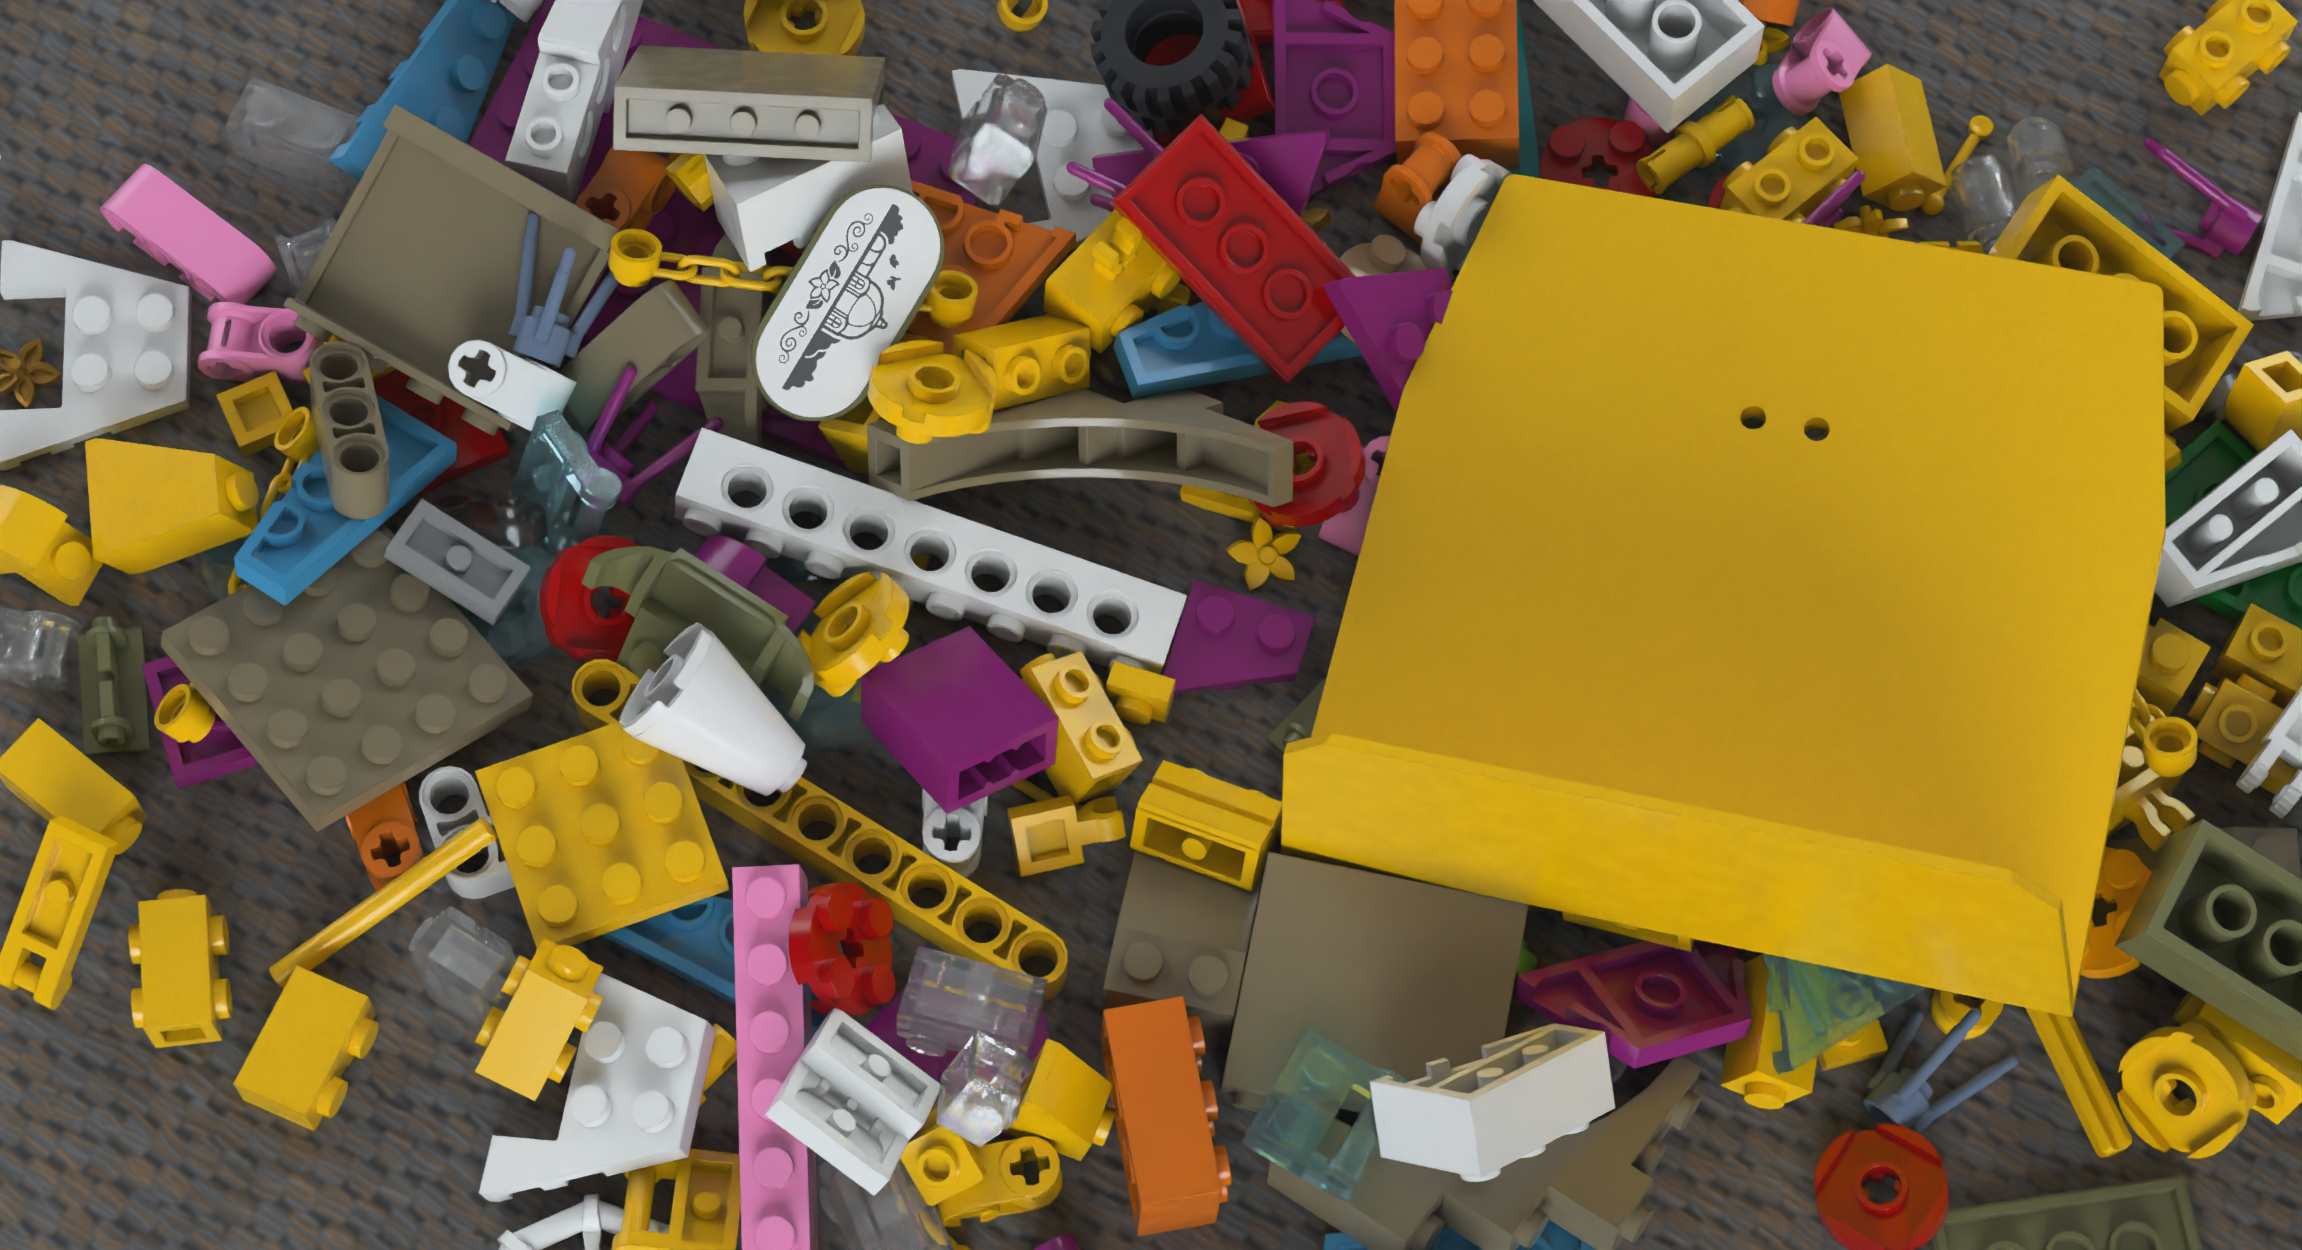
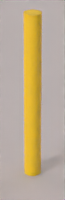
M483 817L472 823L269 968L272 978L284 989L296 965L309 971L314 969L496 840L497 835L493 827Z

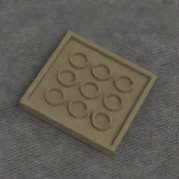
M384 523L286 606L249 584L162 631L161 647L316 832L529 710L532 703L533 694L447 596L384 557L386 547L394 537V534Z

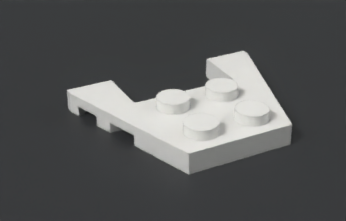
M965 69L952 70V83L962 127L1018 117L1026 118L1049 220L1029 224L1051 231L1056 226L1075 232L1076 244L1070 251L1079 247L1112 213L1090 203V196L1096 193L1114 198L1110 193L1067 172V164L1069 162H1076L1091 170H1095L1092 157L1098 154L1144 149L1105 109V99L1111 98L1105 85ZM1150 128L1147 132L1153 137L1152 130Z
M12 240L2 241L0 292L3 299L66 297L62 406L60 408L0 410V470H8L20 466V462L51 452L52 455L73 448L75 443L107 432L115 434L190 408L192 293L189 286Z
M601 973L593 991L604 996L587 1032L582 1031L557 1140L492 1135L479 1194L488 1201L501 1202L513 1199L512 1193L538 1187L547 1191L568 1186L571 1179L601 1172L606 1176H611L687 1158L690 1152L716 1029L703 1018Z

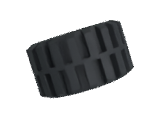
M1103 0L1099 6L1098 11L1103 20L1093 21L1090 33L1095 43L1090 45L1092 58L1110 97L1146 131L1155 124L1159 134L1173 135L1175 127H1183L1184 130L1200 114L1214 125L1222 120L1219 111L1225 106L1233 111L1241 102L1237 90L1249 89L1253 78L1248 68L1255 67V53L1251 46L1253 43L1236 0ZM1180 34H1192L1202 37L1195 50L1177 63L1165 66L1145 63L1152 49L1169 37Z

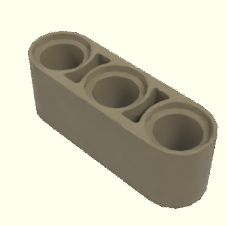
M675 280L663 282L641 296L576 355L575 359L572 358L557 372L577 382L566 405L586 433L593 431L626 367H635L637 374L616 417L632 406L711 334Z
M335 341L326 343L315 349L310 356L311 412L330 500L334 509L342 516L351 519L376 517L389 504V449L368 358L364 351L354 344Z

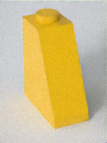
M100 438L85 441L93 559L130 575L144 573L248 536L258 525L257 504L259 492L254 481V473L216 454Z

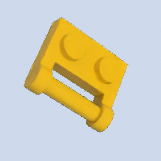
M690 1148L687 1158L624 1172V1176L628 1179L622 1226L621 1232L617 1233L612 1240L611 1250H736L741 1211L739 1154ZM661 1178L676 1180L669 1233L648 1231L655 1183L661 1180Z

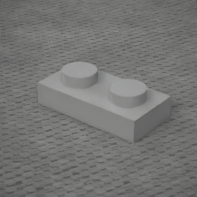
M423 499L419 501L390 541L384 557L493 626L523 585L531 570V567Z

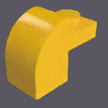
M2288 350L2245 363L2225 403V420L2256 451L2260 452L2290 429L2302 441V363Z
M0 485V575L16 572L60 602L69 606H79L103 565L102 562L93 559L92 539L66 523L65 520L68 515L56 507L21 490Z

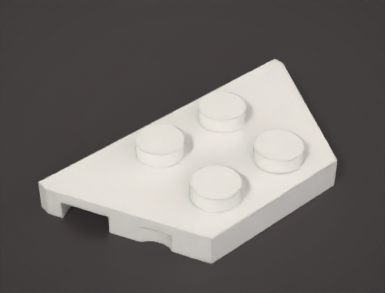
M2302 112L2298 113L2291 127L2237 311L2249 321L2302 316Z

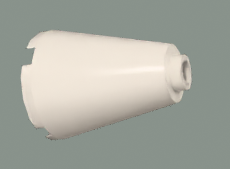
M698 622L686 628L664 649L663 653L670 658L662 664L656 673L648 669L635 687L621 713L619 722L624 725L621 728L639 741L764 796L770 795L777 789L782 793L787 792L799 780L806 768L807 761L802 758L805 743L711 630H708Z

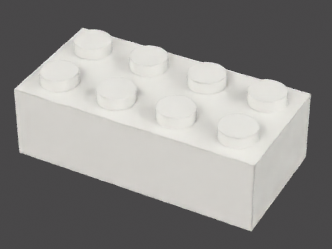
M1533 0L1666 133H1669L1757 61L1765 27L1738 0Z

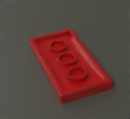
M1202 114L1197 116L1109 203L1121 216L1127 218L1141 231L1142 238L1283 385L1287 384L1345 327L1323 286L1331 281L1356 277L1355 274Z

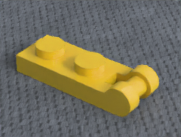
M62 815L49 821L0 953V985L10 990H16L19 986L33 993V1000L36 1003L51 1010L58 1008L72 984L73 977L71 972L119 847V842ZM31 952L46 958L43 968L32 963Z

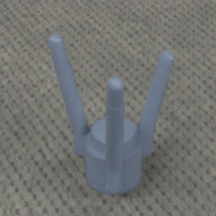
M532 211L527 216L516 311L508 335L516 338L512 350L514 354L523 358L527 357L539 364L560 369L564 355L576 358L582 338L618 285V281L615 279L613 272L610 271L572 329L568 330L571 318L558 312L576 257L575 249L568 247L563 252L545 307L535 305L531 316H529L540 220L539 214Z
M1977 1008L1969 1010L1914 1071L1908 1067H1903L1898 1073H1895L1924 1017L1922 1011L1914 1010L1898 1034L1880 1069L1864 1085V1088L1870 1094L1864 1099L1863 1104L1866 1110L1881 1124L1901 1125L1921 1135L1936 1118L2016 1067L2019 1059L2014 1054L2008 1055L1929 1105L1927 1100L1933 1095V1090L1926 1080L1966 1037L1967 1033L1980 1020L1982 1014Z

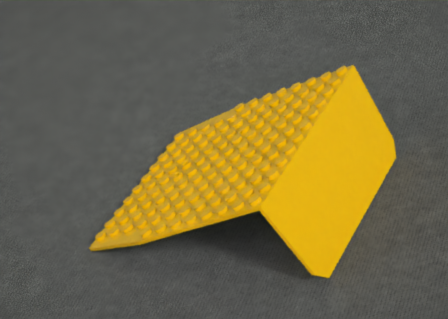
M1518 174L1507 176L1451 289L1453 292L1442 324L1435 322L1425 343L1424 350L1421 356L1418 357L1404 386L1313 731L1310 738L1289 742L1285 747L1283 755L1281 853L2072 1017L2166 535L2164 297L2161 287L2154 283ZM1756 417L1761 419L1764 425L1758 429H1748L1742 422L1747 418ZM1812 429H1821L1828 436L1823 440L1813 441L1805 434Z

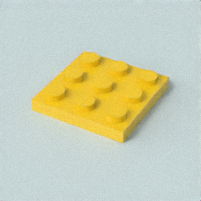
M620 722L475 771L537 949L543 937L558 945L572 946L729 890L728 881L683 759L631 737L629 733L621 728L624 725Z

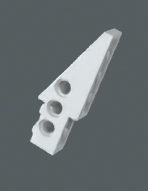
M555 0L539 33L537 41L540 53L505 161L507 167L575 204L602 114L603 112L609 113L614 97V85L620 77L643 0Z

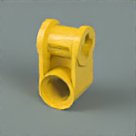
M1024 1136L1018 1139L985 1145H971L986 1170V1176L981 1182L938 1203L941 1224L947 1227L961 1226L960 1219L980 1216L981 1222H986L998 1216L1046 1207L1058 1197L1063 1185V1174L1060 1169V1159L1056 1149L1048 1141L1037 1136ZM1029 1161L1037 1162V1167L1041 1171L1039 1173L1040 1183L1035 1185L1026 1184V1180L1022 1175L1024 1173L1023 1163Z

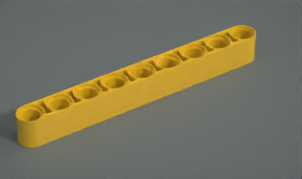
M595 659L585 663L576 671L572 680V695L581 723L590 731L619 722L627 700L641 679L625 667L608 659ZM601 689H612L619 693L618 698L606 706H595L588 702L589 697L595 691ZM683 760L694 792L698 798L833 882L854 883L863 888L871 898L881 897L885 899L891 908L893 919L1015 995L1030 1002H1046L1055 998L1063 990L1067 980V949L1063 940L1054 932L813 783L800 777L787 792L782 793L777 789L781 796L774 804L767 807H759L748 801L749 796L754 792L753 790L717 774L698 771L694 764ZM814 821H825L835 827V831L823 840H811L802 834V830ZM869 854L881 855L890 862L889 866L878 874L863 873L856 867V864L862 857ZM923 888L939 890L945 896L938 906L929 909L916 906L910 899L916 891ZM989 922L999 929L1000 934L990 942L978 943L972 941L965 934V931L974 923ZM1031 956H1044L1054 963L1055 969L1047 976L1032 977L1027 975L1020 965Z

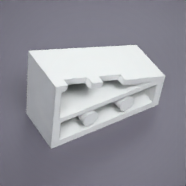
M884 104L877 105L873 117L871 162L704 154L717 220L750 272L766 265L764 253L793 240L794 246L799 249L807 246L814 235V230L818 228L829 209L841 197L857 188L873 184H886L897 186L913 193L902 128Z
M2292 429L2261 450L2166 527L2155 593L2167 607L2302 562V441Z
M1553 1023L1482 1045L1483 1059L1451 1069L1450 1062L1446 1058L1425 1063L1427 1076L1407 1083L1394 1081L1393 1077L1389 1075L1370 1080L1380 1156L1386 1159L1460 1174V1178L1464 1181L1481 1182L1497 1177L1501 1173L1500 1168L1519 1158L1541 1154L1545 1151L1546 1144L1563 1135L1575 1134L1588 1129L1590 1121L1615 1108L1605 1032Z

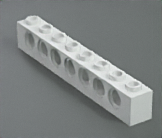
M701 428L675 494L674 518L682 520L685 527L699 535L707 537L709 535H719L720 533L743 541L744 545L754 549L764 557L778 558L781 554L804 562V566L809 571L828 579H838L841 575L852 578L860 573L870 572L878 580L881 579V572L885 573L907 593L909 599L925 604L926 609L937 617L950 621H959L963 617L986 625V629L991 634L1003 640L1020 642L1024 638L1047 646L1048 652L1053 653L1057 658L1082 651L1087 661L1108 667L1109 673L1113 662L1117 661L1160 674L1187 595L937 508L913 500L908 501L882 489L705 428ZM739 491H751L759 495L763 501L755 507L743 508L733 503L730 497ZM808 511L818 515L823 523L813 529H804L795 525L791 517L796 513ZM869 532L877 535L884 544L874 550H864L856 546L851 538L858 533ZM921 553H930L940 558L944 566L935 571H925L917 567L912 558ZM980 574H991L1002 581L1004 588L997 592H986L979 589L972 579ZM1039 595H1052L1063 603L1065 609L1058 613H1047L1040 610L1035 605L1033 599ZM1102 615L1113 616L1121 621L1125 631L1119 634H1107L1096 626L1094 619Z

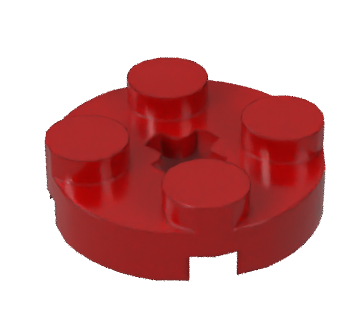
M1591 117L1576 120L1553 130L1540 158L1539 178L1652 198L1657 196L1655 190L1651 191L1647 188L1637 172V162L1644 157L1646 158L1655 150L1645 139L1644 130L1635 122ZM1592 164H1601L1605 170H1611L1615 176L1608 178L1606 187H1597L1593 178H1584L1582 173L1590 171Z
M1310 401L1292 402L1272 409L1257 421L1260 426L1259 428L1294 441L1293 465L1296 462L1295 455L1299 453H1307L1310 461H1316L1315 466L1303 475H1296L1293 472L1292 502L1271 507L1248 499L1261 513L1263 519L1271 525L1293 527L1315 525L1334 517L1338 513L1351 510L1359 500V487L1366 471L1364 448L1354 426L1344 416V419H1342L1339 415L1329 412L1328 407Z
M607 535L585 539L559 551L544 574L539 593L541 618L545 624V634L552 645L563 649L569 656L580 662L587 663L595 659H608L616 662L635 617L624 611L630 599V594L609 586L610 595L619 598L620 605L618 609L609 610L605 619L597 615V608L591 605L590 602L591 593L598 592L600 587L591 590L581 583L588 565L594 557L616 548L640 546L626 538Z
M839 882L812 888L805 894L812 896L807 907L795 909L789 928V956L793 974L798 985L809 983L813 994L819 999L809 1003L817 1012L824 1016H827L832 1009L837 1008L850 1017L869 1013L877 1004L888 1003L893 998L896 989L895 977L891 970L892 949L889 933L893 927V914L889 904L881 897L871 898L863 888L850 882ZM839 942L842 947V954L840 953Z
M1891 1123L1876 1124V1129L1863 1130L1855 1134L1853 1129L1837 1137L1823 1152L1816 1166L1814 1185L1817 1214L1828 1233L1849 1250H1914L1930 1241L1945 1221L1949 1209L1948 1176L1942 1166V1159L1936 1148L1925 1137L1907 1127ZM1886 1177L1895 1181L1893 1189L1897 1197L1893 1201H1884L1881 1204L1870 1201V1192L1864 1188L1869 1181L1880 1184Z

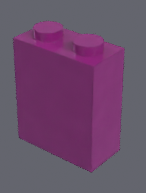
M970 626L944 638L936 639L928 645L890 662L882 663L861 676V721L946 814L1055 765L1058 717Z

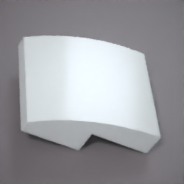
M834 1008L826 1016L805 1047L765 1115L875 1196L890 1180L908 1141L924 1125L942 1085L845 1012Z

